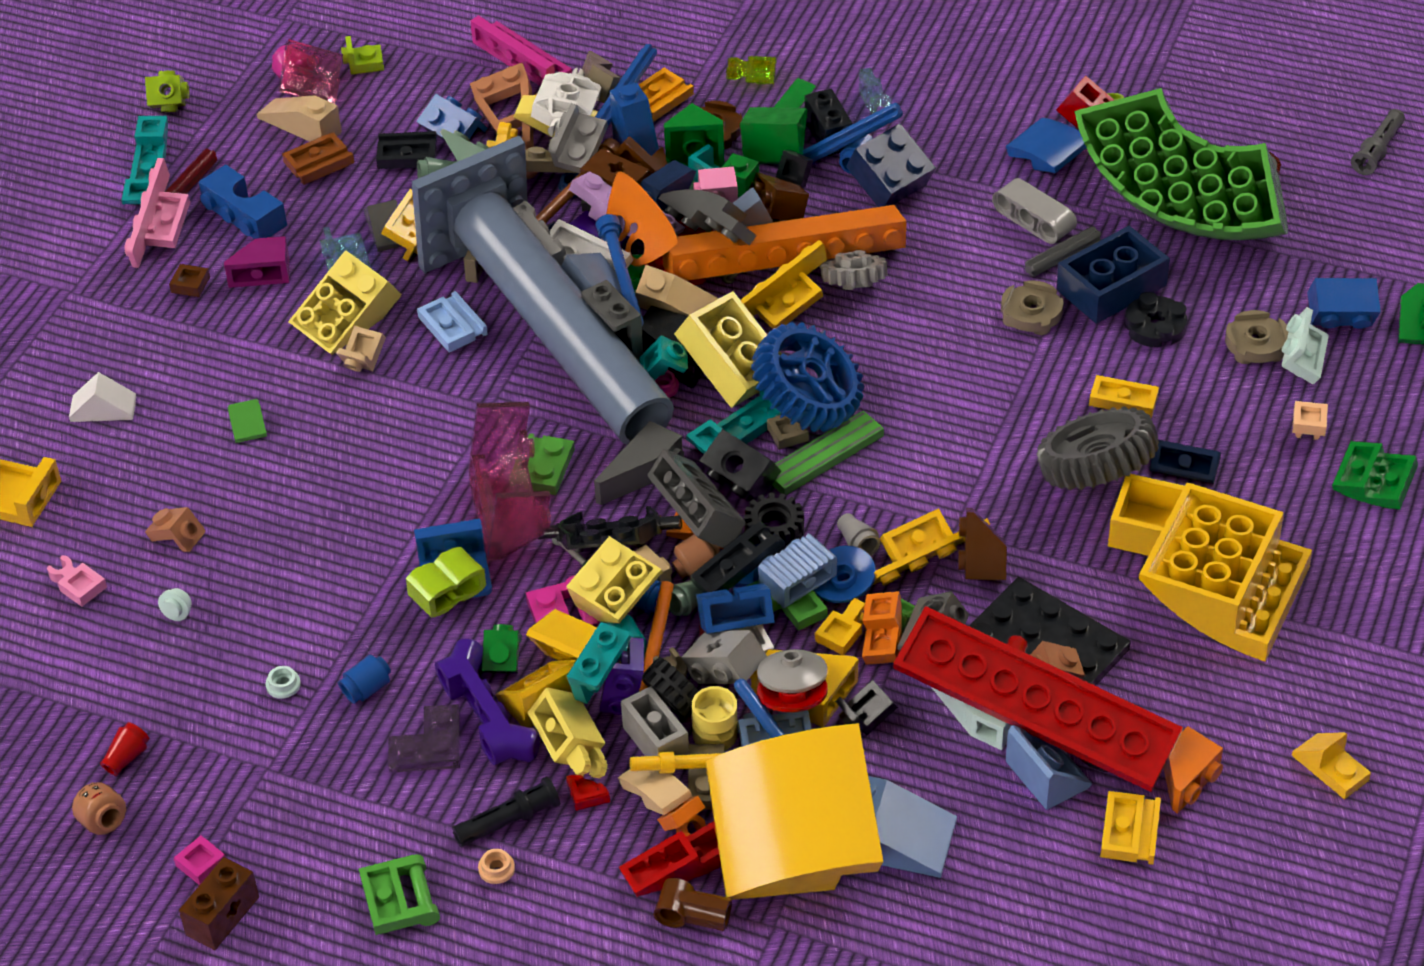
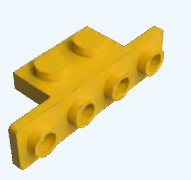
M818 240L812 246L805 247L799 256L788 264H783L774 275L766 281L758 283L749 294L743 297L741 302L751 315L757 314L772 329H776L781 324L787 325L823 297L822 289L807 275L827 260L824 244Z
M939 508L884 533L879 539L892 563L874 572L875 581L873 585L879 582L883 586L888 585L901 577L900 572L908 568L911 572H915L929 563L927 559L936 555L939 559L949 556L957 550L955 546L965 542V537H959V532L952 533ZM988 518L984 519L990 525Z

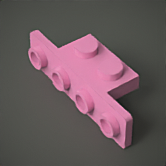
M157 158L155 167L151 168L149 172V185L147 191L142 193L139 214L134 216L131 238H128L125 242V254L129 257L134 268L140 267L146 246L176 248L191 202L188 194L165 192L170 174L164 158Z

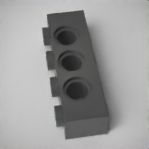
M663 449L647 477L697 538L725 548L740 536L746 522L694 461Z

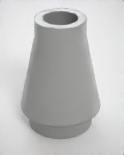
M850 513L844 514L839 518L837 527L842 532L848 546L861 548L870 556L878 550L880 539L876 529L858 520Z

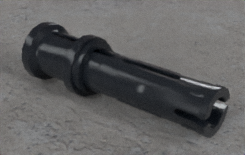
M546 776L541 779V783L525 791L518 789L514 791L511 799L451 828L457 843L462 848L519 819L529 821L533 819V814L550 806L556 808L561 803L552 781Z

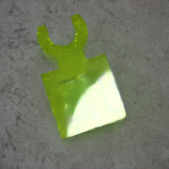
M748 56V61H742L736 57L728 58L726 78L737 80L741 77H746V83L774 84L777 57Z

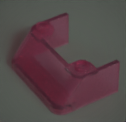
M529 402L477 403L469 460V481L477 519L481 520L487 561L505 558L543 536L545 529L550 528L551 517L550 510L548 509L550 492H533L528 470L529 458L534 457L535 451L533 438H528L526 430L530 408Z

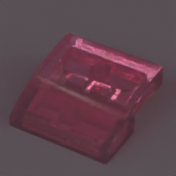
M289 39L286 42L279 92L296 97L317 96L335 104L340 84L339 73L343 54ZM298 60L303 61L301 65L295 64Z

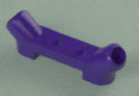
M473 639L458 640L449 657L435 662V670L443 689L450 700L464 695L482 723V725L478 726L481 748L493 765H497L510 758L525 762L533 761L540 749V735L537 729L508 722V715L501 702L496 703L492 698L493 693L488 681L485 678L480 679L477 675L482 665L483 647Z

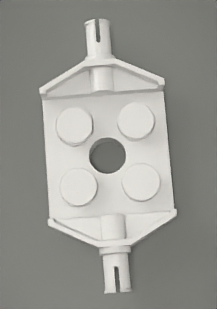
M578 68L573 69L572 74L563 72L547 74L533 102L531 117L549 126L548 134L553 136L555 131L554 136L556 137L560 129L561 116L564 112L568 111L571 103L578 105L579 113L591 116L596 101L600 99L601 86L584 77V71L581 68L579 72Z

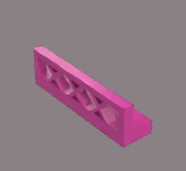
M479 15L470 20L474 44L508 66L523 63L528 78L537 85L541 86L545 75L554 74L555 71L572 74L570 67L500 22L496 21L491 24Z

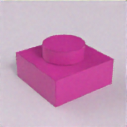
M200 835L174 857L177 868L200 885L223 857L226 858V856Z

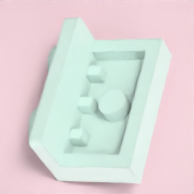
M1306 307L1299 315L1295 314L1287 324L1288 337L1282 347V352L1284 353L1282 367L1311 384H1315L1321 378L1329 335L1310 324L1313 310Z

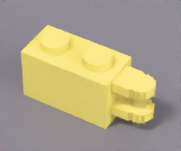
M545 688L527 713L554 763L569 765L577 775L584 776V774L589 773L591 777L599 779L605 776L608 764L601 751L605 741L583 702L575 700L572 692Z

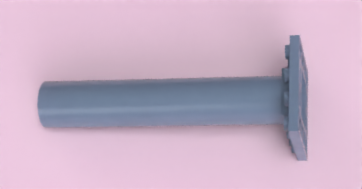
M516 136L412 181L418 266L424 274L456 259L465 257L469 250L622 443L628 445L649 421L666 428L674 411L672 401L618 335L583 300L582 291L513 209L515 206L523 203V201H527L525 142L520 136Z

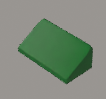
M797 78L774 108H800L805 102V95L811 94L816 85Z

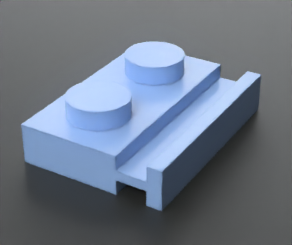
M456 291L452 292V296L447 299L443 296L417 308L418 318L448 352H452L475 341V337L480 334L483 336L488 335L487 325Z

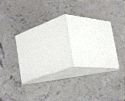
M98 372L73 395L69 420L70 422L133 420L137 398L136 393Z

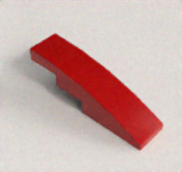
M715 822L707 824L687 837L681 830L619 866L620 872L636 897L662 890L664 881L667 879L679 878L689 881L720 868L721 862Z

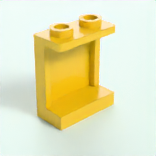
M43 457L37 467L0 459V520L33 527L62 482L56 459Z

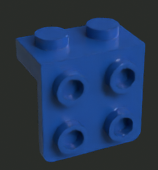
M480 519L414 529L420 566L433 563L445 551L462 547L485 569L486 587L474 597L491 594L492 584Z

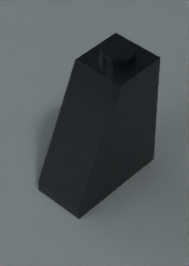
M650 306L646 314L642 316L644 321L642 326L643 351L645 352L661 335L681 344L674 333L688 316ZM687 352L688 369L684 373L671 367L668 370L687 387L694 389L704 372Z

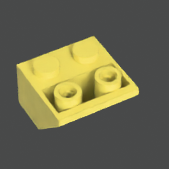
M609 536L566 587L576 607L599 622L620 623L661 575L662 570Z

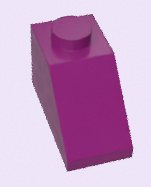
M286 236L254 239L224 261L228 287L289 283L290 258Z

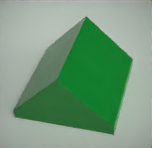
M691 103L664 123L665 156L671 162L676 160L688 166V157L709 144L713 147L714 164L720 168L725 164L723 120Z
M750 107L740 122L743 156L759 161V164H779L783 150L789 149L803 155L807 108Z

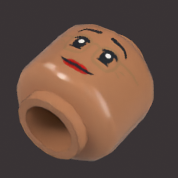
M92 782L78 791L73 800L72 811L76 820L89 832L96 835H106L114 831L122 823L126 814V804L121 795L109 785L102 782Z

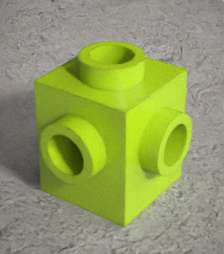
M159 71L158 76L145 77L148 107L161 108V112H177L178 107L186 106L185 99L190 97L189 84L184 82L182 76L176 75L175 71ZM171 88V92L166 95V90Z

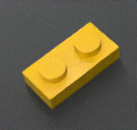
M1096 375L1089 398V406L1108 410L1112 407H1115L1117 410L1122 407H1127L1128 410L1134 407L1137 410H1143L1152 418L1159 387Z

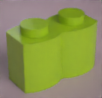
M456 547L441 553L433 563H428L412 570L406 577L407 592L431 618L437 617L451 610L459 601L468 600L486 587L485 569L462 547Z

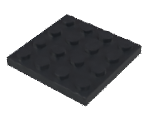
M1019 576L969 625L1003 643H1007L1008 638L1011 636H1021L1027 641L1026 653L1029 655L1042 641L1074 648L1077 650L1085 673L1082 680L1095 686L1130 650L1131 641Z

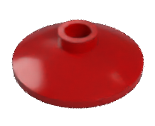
M826 680L816 688L801 693L772 691L760 682L757 686V696L761 703L770 709L780 712L809 710L824 701L828 693Z

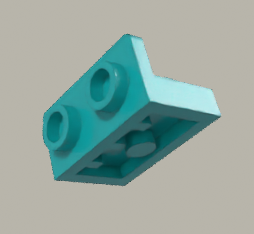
M600 622L566 676L575 700L587 704L592 695L600 690L631 639L628 631Z

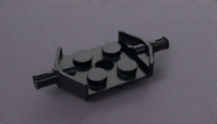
M646 506L647 514L645 518L639 520L637 516H626L613 522H606L603 518L589 520L584 524L583 512L580 511L567 517L560 523H556V525L538 526L536 533L538 540L556 538L557 542H561L567 550H573L576 553L583 552L585 548L600 547L609 536L623 545L641 548L648 540L657 534H661L663 530L681 529L682 518L679 515L662 517L653 508Z

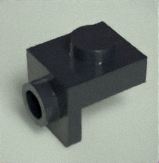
M874 680L867 684L848 703L841 697L835 701L843 710L838 716L846 725L859 723L860 730L866 736L898 708Z

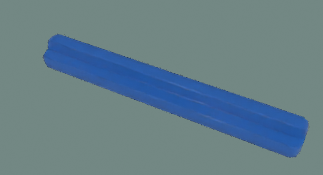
M898 103L890 104L804 149L803 156L813 159L814 163L901 118L903 111Z

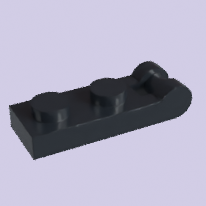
M757 522L690 575L691 580L703 593L729 590L757 568L767 556H775L776 553H780L785 547V541L776 534H770V529L763 522Z

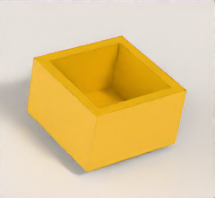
M1131 473L1130 476H1125L1110 519L1108 547L1149 556L1185 486Z

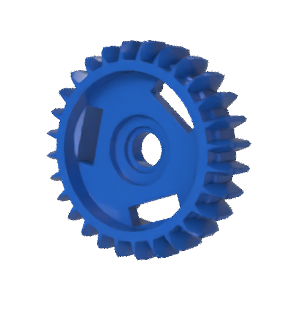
M790 322L788 325L781 324L763 338L752 357L754 362L751 365V369L755 371L752 379L759 382L756 390L764 392L762 400H769L771 402L770 410L776 408L781 412L780 418L788 417L790 425L796 422L800 423L802 430L809 426L812 432H816L819 429L822 432H826L848 421L858 410L860 402L864 397L862 391L865 386L861 383L863 375L856 372L859 364L851 362L853 354L845 353V345L839 346L834 342L835 337L830 339L826 336L825 330H822L820 333L817 332L815 325L807 329L803 322L797 326L793 322ZM780 351H795V353L789 356L778 354ZM806 367L813 369L817 373L818 378L812 377L807 372Z

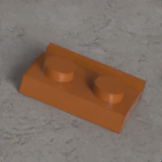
M334 132L282 153L284 164L297 178L301 179L303 185L355 163L353 153H349L346 145Z

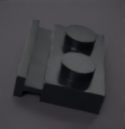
M436 131L378 134L377 169L417 168L418 160H424L425 157L436 158Z

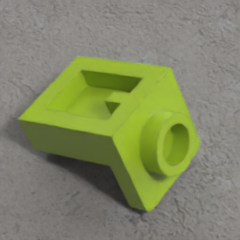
M351 36L345 37L347 47H341L343 64H349L351 75L384 71L380 44L352 48Z

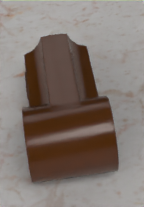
M670 878L664 881L653 915L660 924L670 928H679L685 923L724 931L727 929L730 920L732 898L696 891L687 881L679 878Z

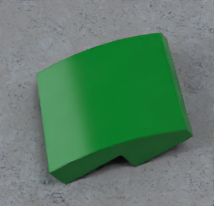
M1351 441L1332 484L1333 490L1352 499L1375 506L1401 509L1418 467L1417 457L1415 455L1384 453L1382 443Z

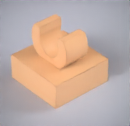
M1295 401L1292 433H1295L1297 438H1301L1302 434L1314 435V440H1318L1320 436H1325L1328 404Z

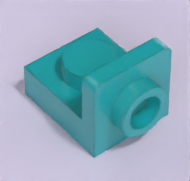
M661 335L640 357V363L654 380L660 375H664L669 367L684 373L688 369L687 350L679 342Z

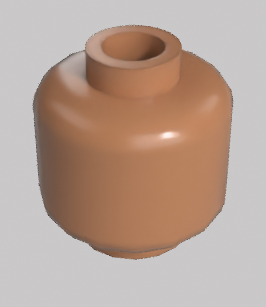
M693 534L675 546L674 554L676 560L672 562V565L682 579L686 576L691 579L690 575L721 550L717 545L699 539Z

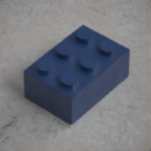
M1127 226L1059 262L1056 289L1097 324L1127 308L1130 303L1139 299L1141 293H1154L1167 286L1170 258L1131 226Z

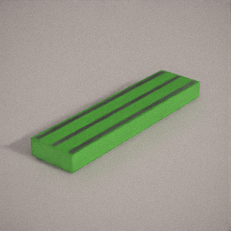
M866 412L858 413L848 421L843 422L839 427L833 428L775 463L781 470V473L772 486L780 493L788 495L883 437L884 428Z

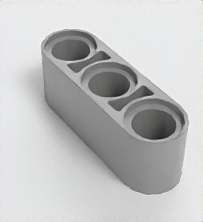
M1015 178L992 196L993 205L1000 214L1049 244H1054L1077 226V219L1068 207L1020 178Z

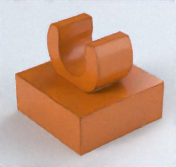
M697 795L689 798L657 820L664 831L676 829V833L682 830L687 837L690 835L687 829L689 822L694 825L696 830L706 826L705 820L701 816L696 815L706 807Z

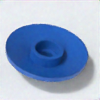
M838 546L829 549L837 557V575L813 591L821 599L832 603H846L854 598L858 599L863 596L875 581L874 572L876 567L872 557L863 549L855 546Z

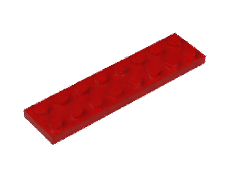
M927 606L924 607L893 663V669L1007 724L1021 727L1030 735L1149 792H1152L1183 730L1182 726Z

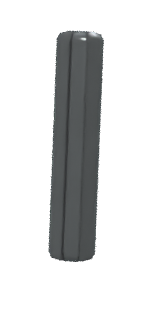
M1091 226L1027 260L1024 269L1031 277H1035L1058 265L1059 262L1099 242L1101 240V233Z

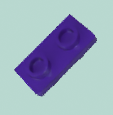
M631 637L627 651L622 652L619 663H615L605 679L599 704L600 712L622 714L621 701L639 692L644 673V638Z

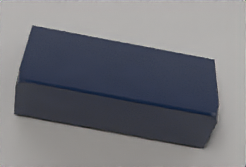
M1158 440L1159 449L1151 460L1149 471L1214 484L1220 464L1221 452Z

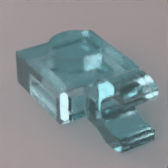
M870 67L859 69V93L870 113L877 112V107L889 106L891 98L886 94H882L880 78H875Z

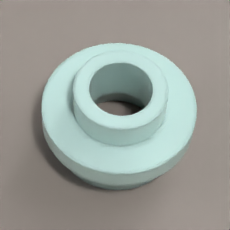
M278 666L272 669L266 679L267 692L272 697L279 699L293 696L301 686L299 675L288 666Z

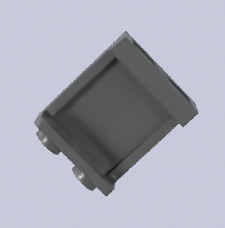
M608 280L581 292L583 300L618 335L640 362V357L643 355L641 314Z

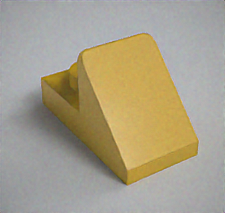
M1317 733L1293 750L1292 756L1339 796L1346 799L1369 782L1371 772L1345 751L1347 733Z

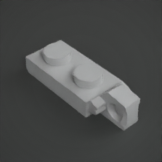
M523 201V203L515 206L513 209L561 266L566 251L560 240H553L547 225L543 220L538 221L536 219L535 208L527 201Z

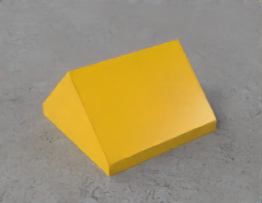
M554 609L530 627L526 636L546 656L555 660L578 659L597 627Z
M577 659L551 661L498 692L495 696L521 726L532 728L534 724L527 712L545 688L572 692L566 676Z

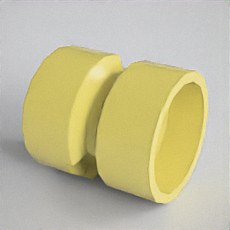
M710 686L701 689L695 694L692 700V735L695 744H724V749L728 750L736 742L737 699L728 689Z

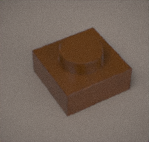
M180 264L169 283L171 293L200 297L210 279L209 268Z

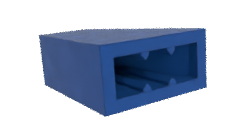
M637 82L609 90L613 139L621 145L630 136L652 156L659 150L647 96Z

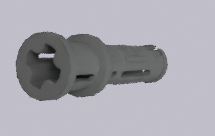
M1398 109L1390 110L1373 136L1366 138L1362 142L1361 150L1356 152L1351 158V165L1357 173L1370 175L1377 169V162L1381 161L1387 154L1386 146L1406 119L1402 111ZM1366 159H1368L1366 166H1362Z

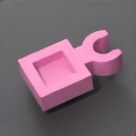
M62 555L60 557L62 569L57 570L50 565L47 567L49 578L53 582L58 583L60 592L81 607L107 588L105 578L84 563L74 568L71 559L67 556Z

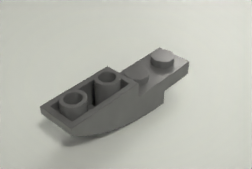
M685 189L663 193L658 198L668 206L665 211L678 221L681 220L682 223L695 232L698 228L705 232H711L714 229L717 232L721 231L724 236L734 243L740 239L749 246L757 236L742 224L747 214L720 195L708 191Z

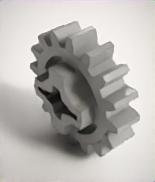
M862 250L838 253L831 261L828 260L821 264V279H823V282H829V285L837 284L843 286L845 290L870 287L873 283L888 276L885 258H879L878 255L871 256Z

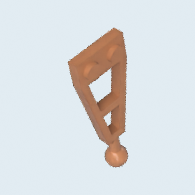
M523 63L510 66L470 83L475 102L495 133L497 134L500 122L511 123V128L517 129L522 127V140L525 142V150L534 147L533 127L514 118V114L498 120L488 106L518 93H521V98L523 95H532V87ZM526 172L527 179L534 178L538 172Z

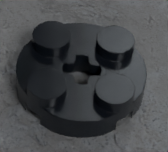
M1144 292L1140 294L1139 299L1134 300L1127 307L1124 326L1129 330L1131 339L1141 345L1161 347L1162 342L1171 341L1172 345L1180 341L1185 335L1187 309L1182 302L1157 296L1153 292ZM1153 319L1160 320L1156 323L1151 322V320Z

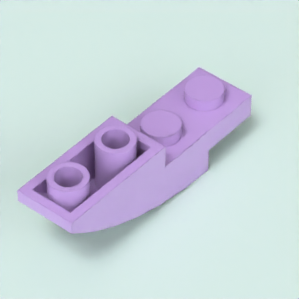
M592 172L573 179L569 190L591 205L588 216L597 221L598 218L606 215L612 187L604 182L600 176ZM663 212L674 228L676 235L684 232L685 227L677 222L673 216ZM617 216L623 232L625 221L622 216ZM637 223L631 224L630 232L627 236L630 237L632 233L637 231Z

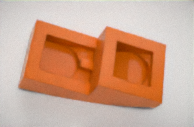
M900 592L866 594L862 619L866 628L862 658L866 665L894 663L900 652L897 646L901 640L902 630Z

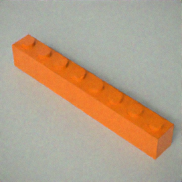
M895 205L746 226L757 235L750 246L740 239L734 243L724 236L721 231L678 236L676 246L663 255V267L666 272L689 281L781 267L783 264H788L799 256L805 247L812 246L818 240L825 246L827 260L834 259L838 253L854 252L855 250H862L867 254L906 248L907 221Z

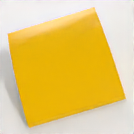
M1187 482L1139 573V579L1165 606L1200 632L1240 653L1266 662L1310 568L1312 550L1280 540L1284 512Z
M859 723L786 734L739 747L706 760L726 897L736 900L835 890L842 875L879 871L883 863V856Z

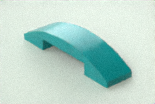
M138 116L134 135L136 149L130 179L125 180L122 204H141L142 193L147 191L149 185V172L151 168L155 167L157 158H166L167 116Z
M760 391V396L718 424L710 419L688 433L686 440L704 454L723 429L747 444L768 430L767 419L780 416L781 412L776 408L770 410L771 402L769 400H762L764 392Z

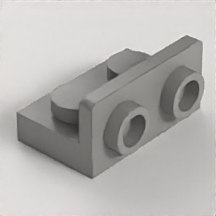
M571 103L568 111L564 112L561 116L560 129L557 136L552 137L548 151L551 154L555 167L580 173V168L597 153L607 131L608 123L607 120L579 113L578 105Z

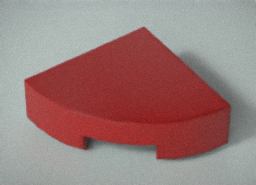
M581 775L566 776L567 786L576 811L610 802V794L602 783L585 779Z

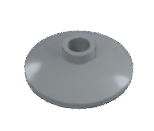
M798 649L773 653L764 658L757 668V676L760 683L766 688L780 693H801L814 689L826 679L828 673L827 664L822 657L813 652Z

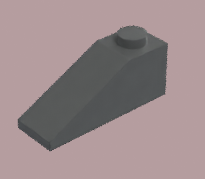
M649 421L594 480L596 503L599 505L606 504L652 484L647 475L663 449L684 457L682 435Z

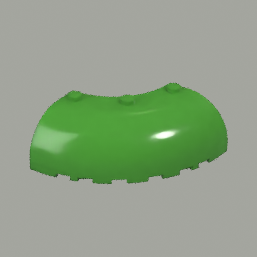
M1162 88L1074 111L1079 132L1088 153L1100 173L1118 194L1150 218L1173 229L1213 239L1253 240L1288 234L1280 179L1266 143L1249 146L1226 145L1225 147L1209 144L1207 140L1196 136L1190 131H1186L1177 122Z

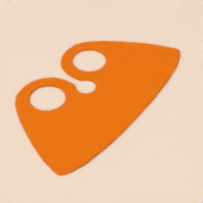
M618 172L612 185L606 214L622 216L625 221L624 230L618 238L619 241L626 238L630 232L631 224L637 223L638 229L629 237L625 251L631 254L632 243L637 239L643 241L645 247L643 255L638 259L632 256L633 261L631 262L633 266L639 267L666 254L676 246L678 239L668 218L650 195L628 174Z

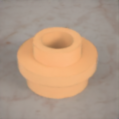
M491 849L485 852L480 859L478 871L480 877L485 882L501 884L513 876L515 864L513 858L506 851Z

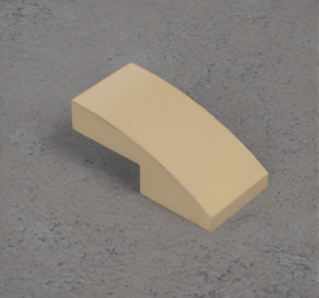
M629 769L618 777L624 790L641 796L647 809L662 815L667 814L692 797L690 790L671 773L659 774L658 770L630 771Z

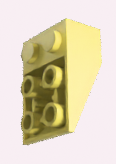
M345 250L288 322L333 355L338 351V348H343L348 344L354 326L365 329L371 328L385 317L402 294L385 278Z

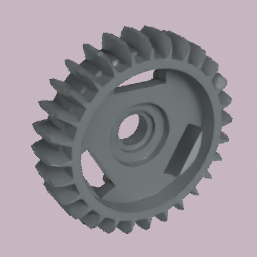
M1112 407L1107 411L1101 409L1096 413L1089 412L1088 415L1078 416L1073 421L1067 420L1063 426H1057L1055 431L1048 432L1047 437L1041 440L1036 454L1042 474L1050 485L1057 486L1060 489L1066 487L1068 490H1072L1075 487L1083 490L1087 486H1091L1094 489L1096 485L1104 483L1106 486L1107 482L1118 481V478L1122 476H1130V472L1133 470L1140 471L1141 465H1147L1149 459L1154 458L1155 452L1159 449V441L1155 425L1149 414L1134 407L1129 410L1127 407H1122L1119 410Z

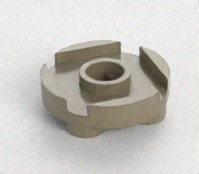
M1029 280L1024 281L1023 286L1015 289V284L1008 287L1001 299L1003 323L1007 327L1034 332L1037 335H1046L1050 332L1051 327L1061 320L1064 301L1062 297L1060 299L1057 295V289L1052 285L1041 281ZM1032 304L1037 305L1036 308H1029Z
M1244 311L1237 314L1233 322L1228 323L1225 343L1230 352L1234 354L1235 360L1241 364L1277 362L1282 360L1284 356L1282 347L1288 337L1287 324L1280 318L1278 322L1275 319L1269 318L1270 313L1265 311ZM1257 334L1259 338H1254L1252 335Z

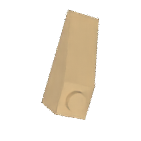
M317 96L275 98L257 113L258 119L309 142L331 132H334L337 136L342 132L338 105Z
M645 265L635 293L640 308L648 310L650 306H655L685 316H689L719 299L677 275Z

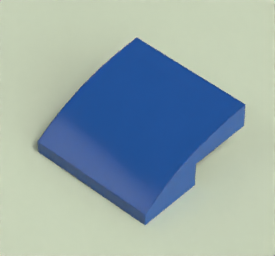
M1042 117L1006 145V149L1010 157L1030 159L1033 170L1056 173L1084 151L1086 145L1077 129L1059 121Z

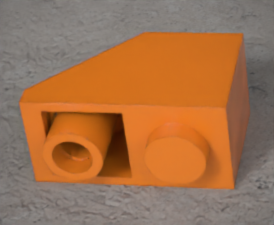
M1189 726L1182 731L1164 766L1171 808L1177 814L1187 804H1194L1199 798L1202 788L1208 782H1215L1223 770V764H1221L1223 748Z

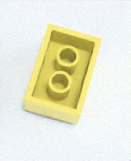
M734 291L690 314L674 333L731 408L760 392L756 390L759 382L752 379L755 371L751 369V365L754 362L752 357L758 344L767 335Z

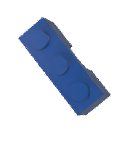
M225 164L199 181L200 200L205 208L213 210L224 221L235 225L244 235L251 236L253 239L269 238L287 226L284 203L265 190L253 197H248L245 177Z

